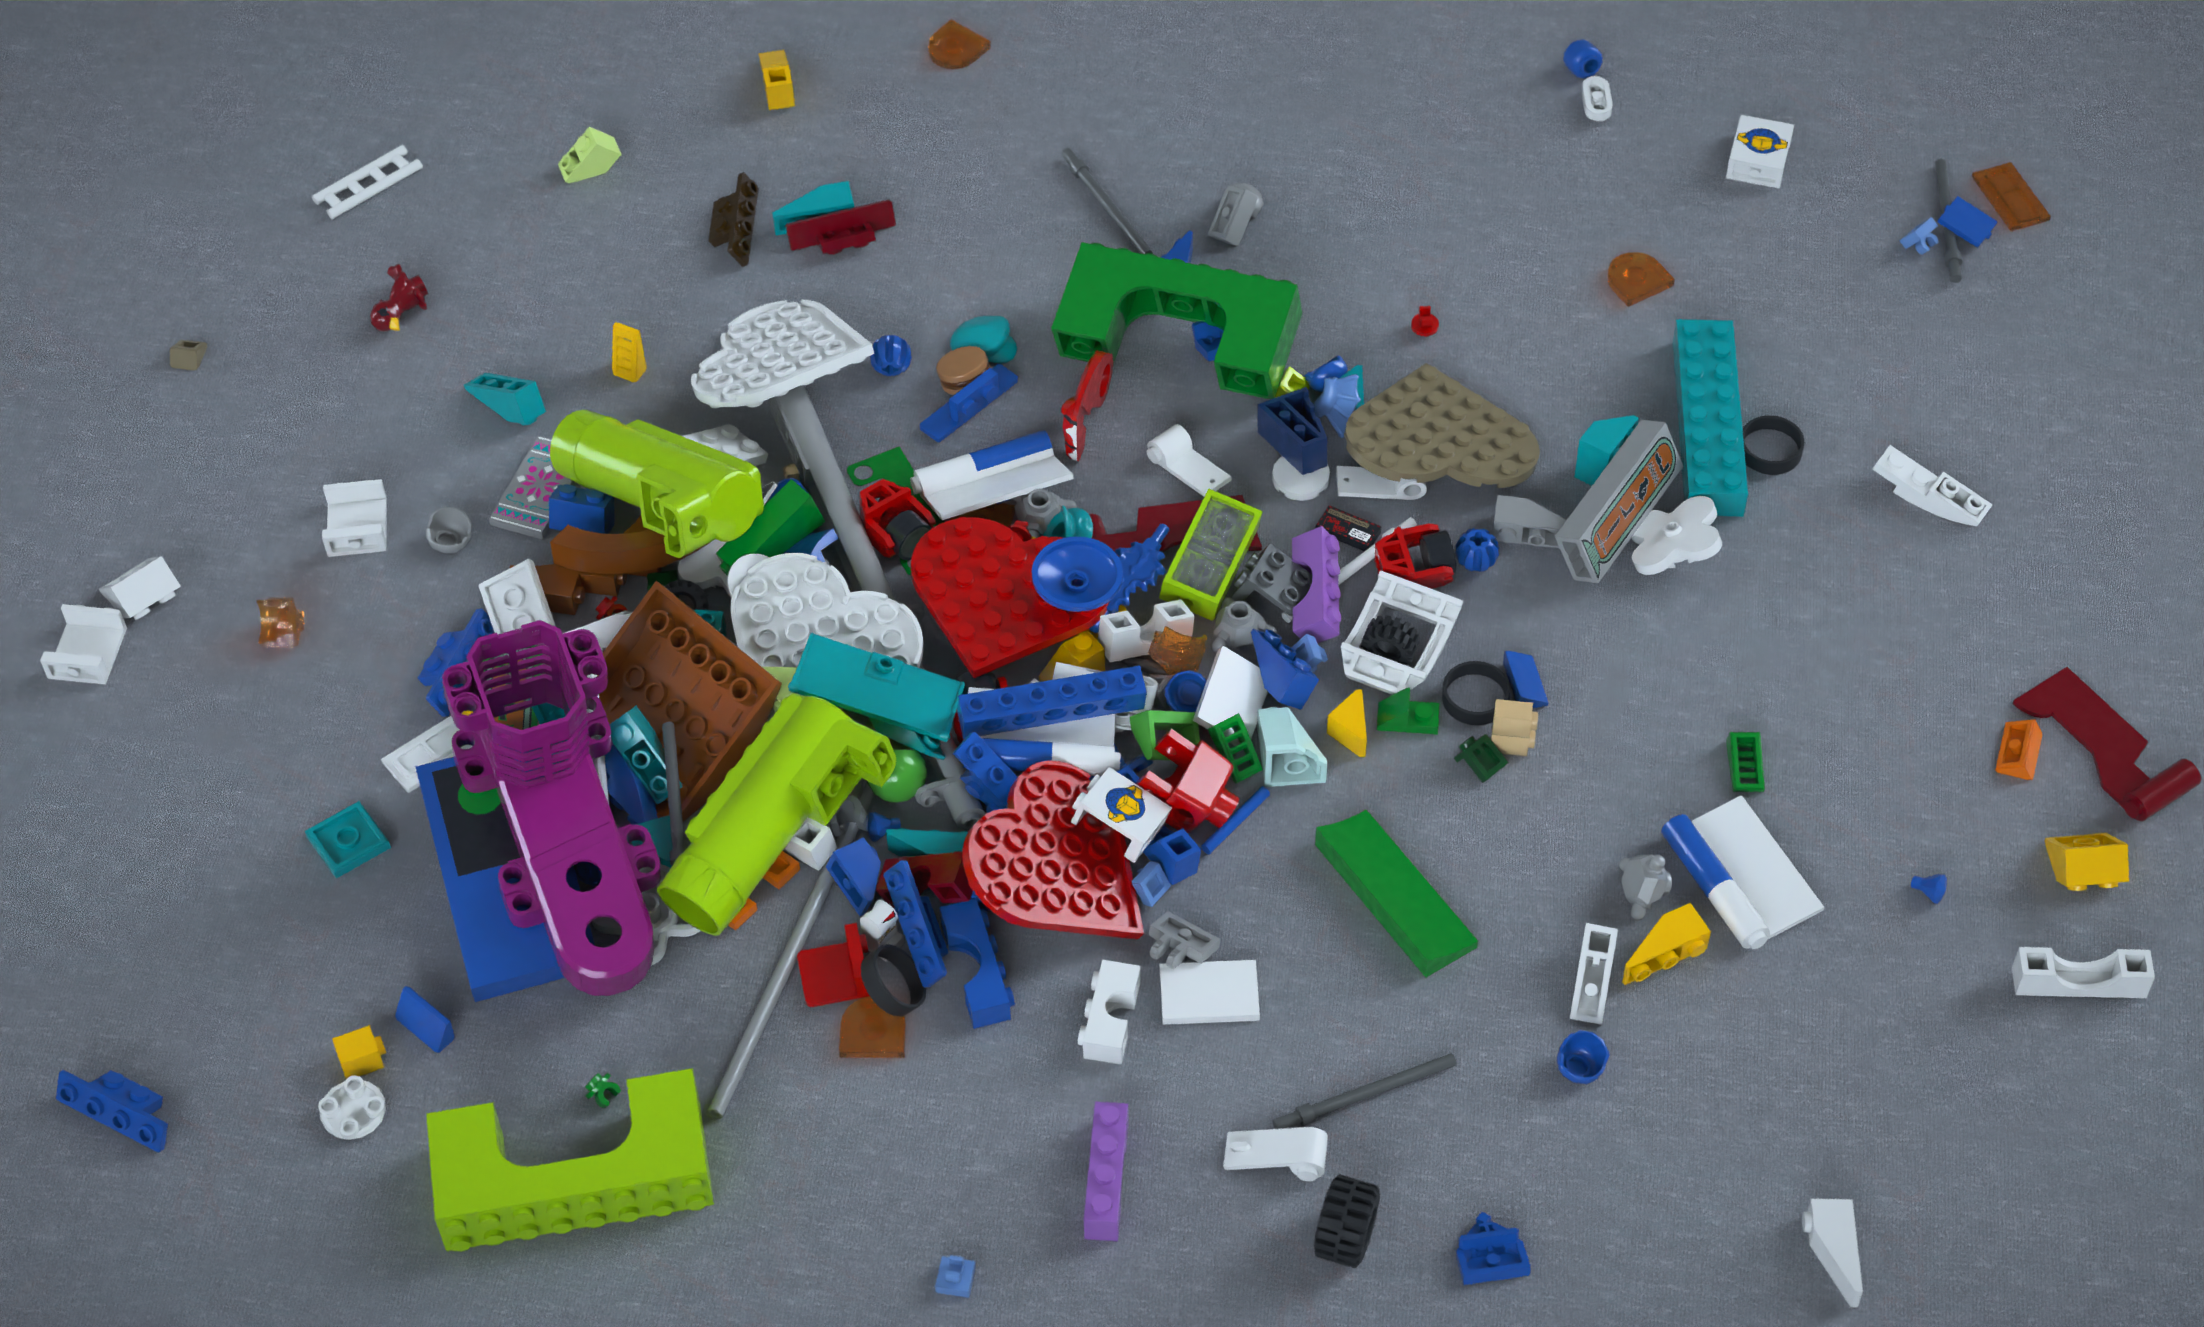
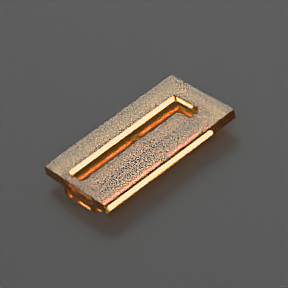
M2012 162L1972 173V178L2010 231L2050 220L2051 216Z

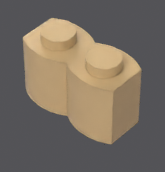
M1496 699L1491 741L1502 754L1527 756L1528 748H1534L1538 712L1533 711V703Z

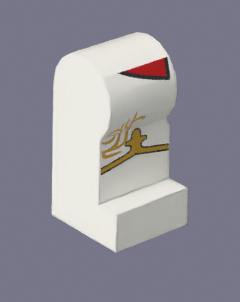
M877 900L873 909L860 918L861 934L866 935L868 950L871 952L885 944L900 948L905 943L904 935L897 931L896 921L898 920V915L896 911L883 900Z

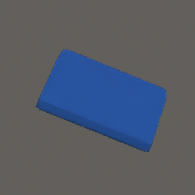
M1505 651L1503 665L1515 701L1533 703V708L1548 706L1549 703L1533 656Z
M405 986L396 1009V1020L434 1052H441L455 1039L451 1021L412 988Z

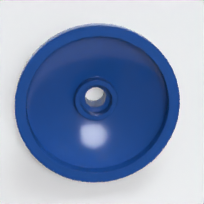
M1066 537L1048 544L1038 553L1032 566V582L1040 597L1050 605L1067 611H1089L1107 604L1116 596L1123 580V568L1117 554L1106 544L1088 537Z

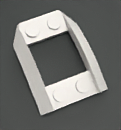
M1380 570L1375 587L1370 592L1355 626L1340 647L1345 676L1353 681L1391 695L1408 687L1412 690L1426 679L1436 663L1462 608L1463 600ZM1386 607L1436 625L1423 654L1414 668L1368 652L1361 647L1362 638L1368 624L1373 618L1376 619L1377 616H1382Z

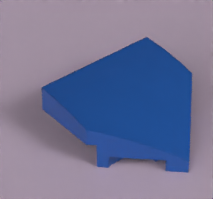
M1481 1212L1470 1231L1459 1238V1248L1456 1250V1259L1463 1285L1530 1276L1531 1266L1523 1241L1519 1239V1230L1516 1228L1507 1229L1491 1221L1490 1215Z

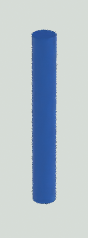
M1261 786L1229 817L1222 827L1218 828L1201 845V849L1206 854H1211L1270 796L1269 790Z

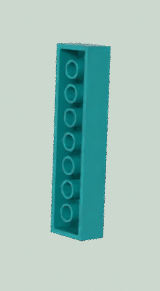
M1676 319L1673 355L1680 453L1683 464L1684 501L1696 496H1706L1713 500L1717 516L1744 517L1748 498L1733 320Z

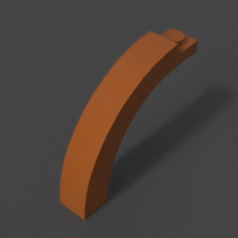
M567 525L550 541L554 564L567 569L596 574H623L650 570L681 560L704 547L702 546L682 558H676L666 553L665 536L652 530L627 534H603L582 530Z

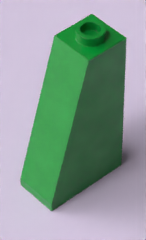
M791 479L764 505L763 513L755 517L752 525L742 536L733 541L726 542L716 552L717 557L721 561L719 568L728 576L733 563L742 556L762 554L772 557L783 554L820 527L825 520L811 495Z

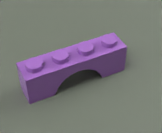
M1323 526L1292 538V562L1300 565L1313 576L1308 593L1293 607V632L1300 639L1306 634L1314 636L1317 644L1340 635L1339 622L1341 621L1339 611L1341 592L1338 584V575L1340 574L1338 551L1340 546L1337 538L1331 535Z
M1095 1101L1084 1211V1239L1118 1241L1123 1164L1129 1124L1128 1103Z

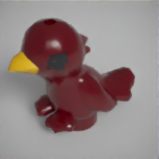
M396 264L395 266H390L387 271L388 275L394 279L389 300L383 301L381 299L380 302L373 306L370 314L372 325L382 332L390 330L399 331V319L403 312L413 309L417 305L423 310L427 309L424 296L428 295V291L422 279L418 275L410 279L407 278L400 264Z

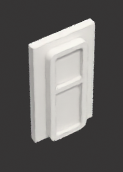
M452 716L383 757L381 761L393 777L410 793L420 786L415 767L453 757L451 740L453 735L460 729L456 727ZM464 745L460 748L469 749L472 745Z

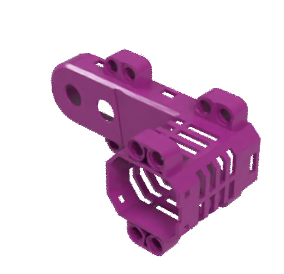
M541 620L521 625L519 629L502 634L493 633L479 637L467 654V662L447 668L443 673L442 681L450 714L454 724L460 729L453 735L451 742L454 761L462 784L466 790L472 793L497 789L521 857L508 861L507 864L500 868L498 873L500 893L509 919L513 925L519 928H528L544 923L562 974L567 981L580 991L595 996H611L630 990L645 978L653 962V927L641 892L653 889L659 884L661 868L655 845L649 831L645 827L629 824L617 828L592 759L606 755L612 746L610 725L601 701L597 697L599 693L606 689L608 684L607 665L598 640L590 630L578 629L562 634L560 628ZM541 643H542V645L535 646V647H532V648H528V649H525V650H521V651L516 652L517 650L524 649V648H527V647L534 646V645H537V644H541ZM579 648H588L589 650H587V651H578L577 649H579ZM508 653L507 655H504V656H501V657H497V658H494V659H490V660H487V661H483V660H485V659H489V658H492V657H496V656H499V655H503V654ZM543 653L542 655L535 656V657H532V658L525 659V660H522V661H518V662H517V660H521V659H524V658H528V657H531V656H534V655H538V654ZM509 663L508 665H504V666H501V667H498V668H494V669H491V670L484 671V670H486V669H490V668H493V667H496V666H500V665ZM544 663V664L539 665V666H536V667H532V668H529V669H525V670H522V671H518V670H521V669H524V668H528V667H531V666H535V665ZM510 673V674L505 675V676H501V677H498V678H494V679L485 681L486 679H490V678H493V677H497V676H500V675H504V674ZM541 673H546V674H542V675L535 676V677H532V678H528V677H531V676H534V675H538V674H541ZM590 674H597V675H599V676L596 677V678H589V677H587V676L590 675ZM455 684H464L460 688L452 687ZM528 698L531 699V700H528V701H525V702H521V703H518V704H514V705H511V706L504 707V705H508V704H511V703H515V702H518V701H521V700H525V699H528ZM546 702L563 709L566 716L523 730L495 722L494 720L495 717ZM587 709H591L593 712L587 713ZM464 711H473L470 715L461 714ZM594 735L603 736L601 739H592L591 737ZM464 745H472L469 749L460 748ZM473 771L482 772L477 776L470 775V773ZM636 840L643 842L639 846H633L629 844L630 842ZM578 862H590L596 865L602 874L598 886L586 892L572 889L566 882L567 871L572 865ZM645 867L653 869L649 873H643L639 870ZM511 878L520 879L519 882L514 884L506 882ZM521 905H526L530 907L526 911L516 910V908ZM598 917H609L616 920L622 929L620 939L610 947L601 948L591 944L585 932L592 920Z

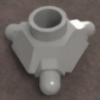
M1035 489L1030 493L1013 498L1017 504L1014 507L1018 520L1028 522L1026 529L1030 532L1031 536L1036 538L1044 534L1052 518L1060 512L1062 505L1067 509L1076 508V503L1073 500L1060 499L1058 495L1044 489Z
M1227 597L1222 601L1223 608L1217 614L1213 631L1216 639L1212 643V649L1217 653L1218 649L1222 646H1232L1236 649L1254 644L1251 635L1252 629L1262 632L1268 629L1277 633V630L1274 626L1268 625L1265 619L1246 602L1234 601L1231 597Z
M1649 854L1635 856L1632 859L1623 858L1619 863L1620 869L1624 872L1621 882L1625 898L1633 906L1631 916L1635 920L1643 919L1646 910L1650 909L1651 903L1661 899L1662 896L1668 895L1671 890L1672 876L1668 871H1665V859L1661 855Z

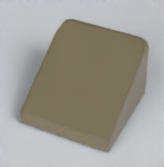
M180 340L170 348V366L176 369L197 370L206 352L207 343Z

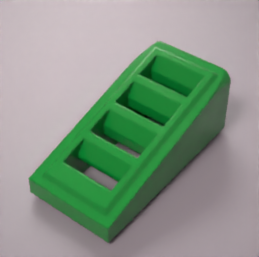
M1239 713L1207 729L1219 753L1233 764L1234 769L1231 777L1235 784L1263 770ZM1232 727L1234 733L1225 737L1223 731ZM1238 739L1240 744L1230 749L1228 743ZM1243 749L1246 755L1234 760L1233 754ZM1249 760L1251 766L1239 772L1237 766Z
M1730 732L1726 738L1733 792H1764L1761 732ZM1738 747L1751 748V751H1738ZM1738 758H1752L1753 762L1739 761ZM1739 768H1754V772H1739ZM1740 778H1755L1756 784L1740 783Z

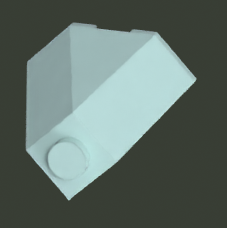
M1288 707L1258 709L1257 732L1265 787L1326 783L1327 760Z

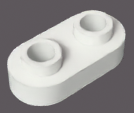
M1588 77L1582 85L1585 114L1594 121L1607 120L1611 116L1613 106L1609 83L1602 77Z

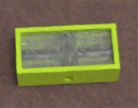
M1208 489L1163 580L1159 598L1167 602L1181 599L1192 613L1214 621L1222 601L1258 530L1263 511Z

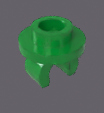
M608 1072L604 1076L597 1073L585 1086L589 1091L585 1097L589 1100L595 1095V1101L601 1108H606L610 1104L604 1097V1090L610 1091L614 1096L621 1092L620 1087L616 1083L606 1082L611 1076Z

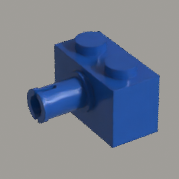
M559 484L549 497V529L562 531L567 525L590 532L608 534L615 525L614 497L594 489H582L570 484Z

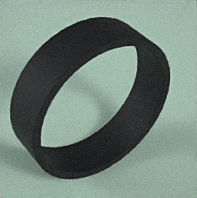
M1767 415L1750 420L1743 427V439L1757 430L1773 429L1790 436L1797 444L1799 451L1793 457L1786 460L1768 461L1751 453L1744 442L1746 465L1759 473L1768 475H1779L1793 470L1801 461L1805 443L1803 433L1799 427L1790 420L1779 416Z
M1468 661L1456 665L1447 673L1443 682L1442 702L1444 708L1454 719L1465 724L1486 725L1492 723L1495 708L1483 712L1465 710L1457 706L1450 699L1447 688L1459 677L1482 675L1497 682L1504 691V700H1509L1510 684L1506 675L1496 666L1482 661Z
M885 944L863 959L861 976L864 986L872 1000L882 1010L893 1016L901 1017L907 1015L924 1002L926 987L922 986L913 959L904 950L894 945ZM877 957L888 960L901 972L909 987L910 1004L898 1000L885 987L877 969Z

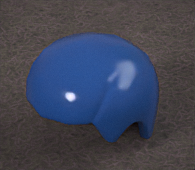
M1338 355L1319 368L1305 374L1304 377L1313 390L1323 392L1325 378L1337 377L1339 379L1348 372L1343 358Z
M1191 670L1179 672L1172 676L1165 686L1166 702L1172 711L1196 712L1207 682L1205 677Z
M1583 1030L1568 1035L1559 1047L1557 1054V1064L1561 1074L1573 1083L1589 1084L1597 1080L1604 1072L1609 1059V1051L1604 1040L1593 1032Z

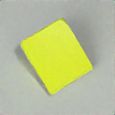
M1289 366L1283 372L1276 397L1305 387L1309 389L1310 386L1304 376Z

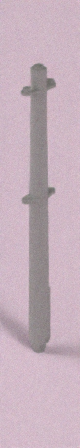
M800 385L789 390L783 396L770 398L769 407L792 461L798 469L804 488H809L814 502L825 520L826 529L834 528L838 539L833 542V545L854 592H879L888 595V598L895 601L805 386ZM920 604L906 605L913 613L916 612L914 615L918 621L924 617L925 611ZM921 663L919 668L924 670L923 665ZM950 732L951 737L947 742L940 740V747L946 758L941 760L927 755L938 781L920 787L915 794V798L923 807H931L937 802L946 801L956 826L971 829L985 813L979 799L969 794L965 788L966 784L960 779L966 768L952 754L957 747Z

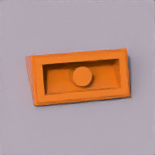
M2035 719L2005 723L1995 768L1997 773L2025 780H2033L2042 740V731Z

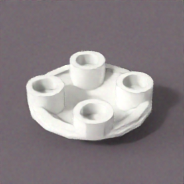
M350 1076L344 1082L333 1087L320 1100L318 1109L321 1122L329 1133L337 1138L351 1140L362 1138L373 1132L382 1122L386 1106L385 1098L378 1087L369 1081H363L359 1076Z

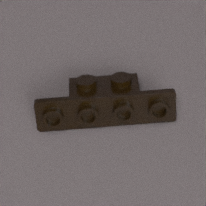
M744 172L738 174L736 192L726 197H721L714 202L708 239L714 247L729 242L728 253L742 267L747 266L749 263L759 193L756 182L750 179Z

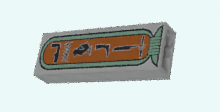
M1641 420L1555 535L1574 580L1592 583L1600 582L1683 468L1666 422Z

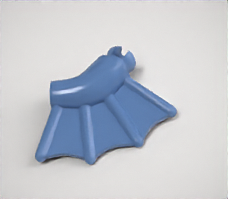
M1357 374L1339 379L1337 377L1325 378L1324 390L1314 402L1316 416L1319 418L1326 416L1340 438H1344L1348 418L1355 411L1358 402L1361 401L1357 392V381L1359 378Z

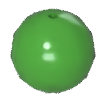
M893 749L896 755V765L883 787L881 788L867 781L873 793L884 801L894 803L908 801L913 798L917 790L925 785L927 776L926 762L919 751Z

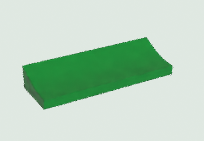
M1367 809L1340 822L1316 827L1315 846L1425 978L1478 947V940Z

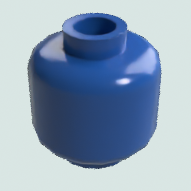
M1584 39L1572 42L1566 48L1563 56L1564 65L1576 77L1582 79L1595 75L1599 71L1603 60L1601 52L1592 43Z

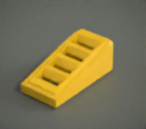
M615 322L612 339L613 374L628 381L637 382L647 369L640 330Z

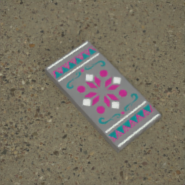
M537 436L489 517L491 526L544 539L549 530V497L559 484L575 485L576 483L560 475L554 469L550 458L551 438Z

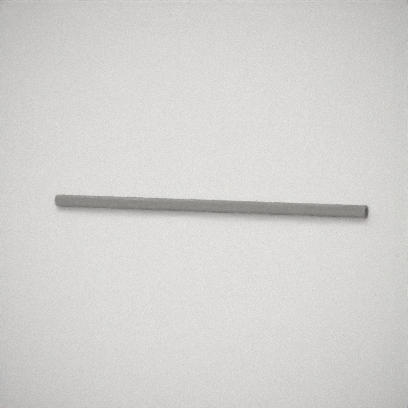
M866 784L860 799L866 813L875 796L868 784ZM855 822L850 823L846 834L841 833L836 840L838 848L836 850L853 842L859 830ZM829 859L818 877L707 1110V1113L712 1117L718 1119L723 1117L797 961V954L802 950L833 885L834 879L826 869Z

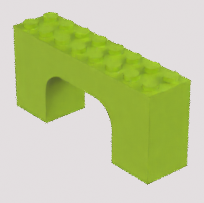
M693 1068L626 1079L632 1123L626 1140L611 1152L536 1166H519L506 1160L503 1133L493 1102L426 1113L434 1214L445 1250L465 1251L470 1247L485 1244L495 1246L508 1240H529L543 1234H564L572 1229L583 1227L598 1228L606 1223L618 1221L633 1222L641 1217L652 1215L667 1216L675 1211L687 1209L696 1211L703 1209L705 1206L714 1205L700 1100Z

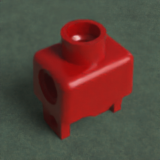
M1171 728L1157 742L1154 749L1177 764L1173 774L1168 778L1161 779L1148 770L1135 784L1172 807L1165 823L1177 830L1183 828L1189 834L1205 819L1217 828L1222 827L1232 815L1240 800L1238 796L1225 788L1233 772V764L1203 740L1194 745Z

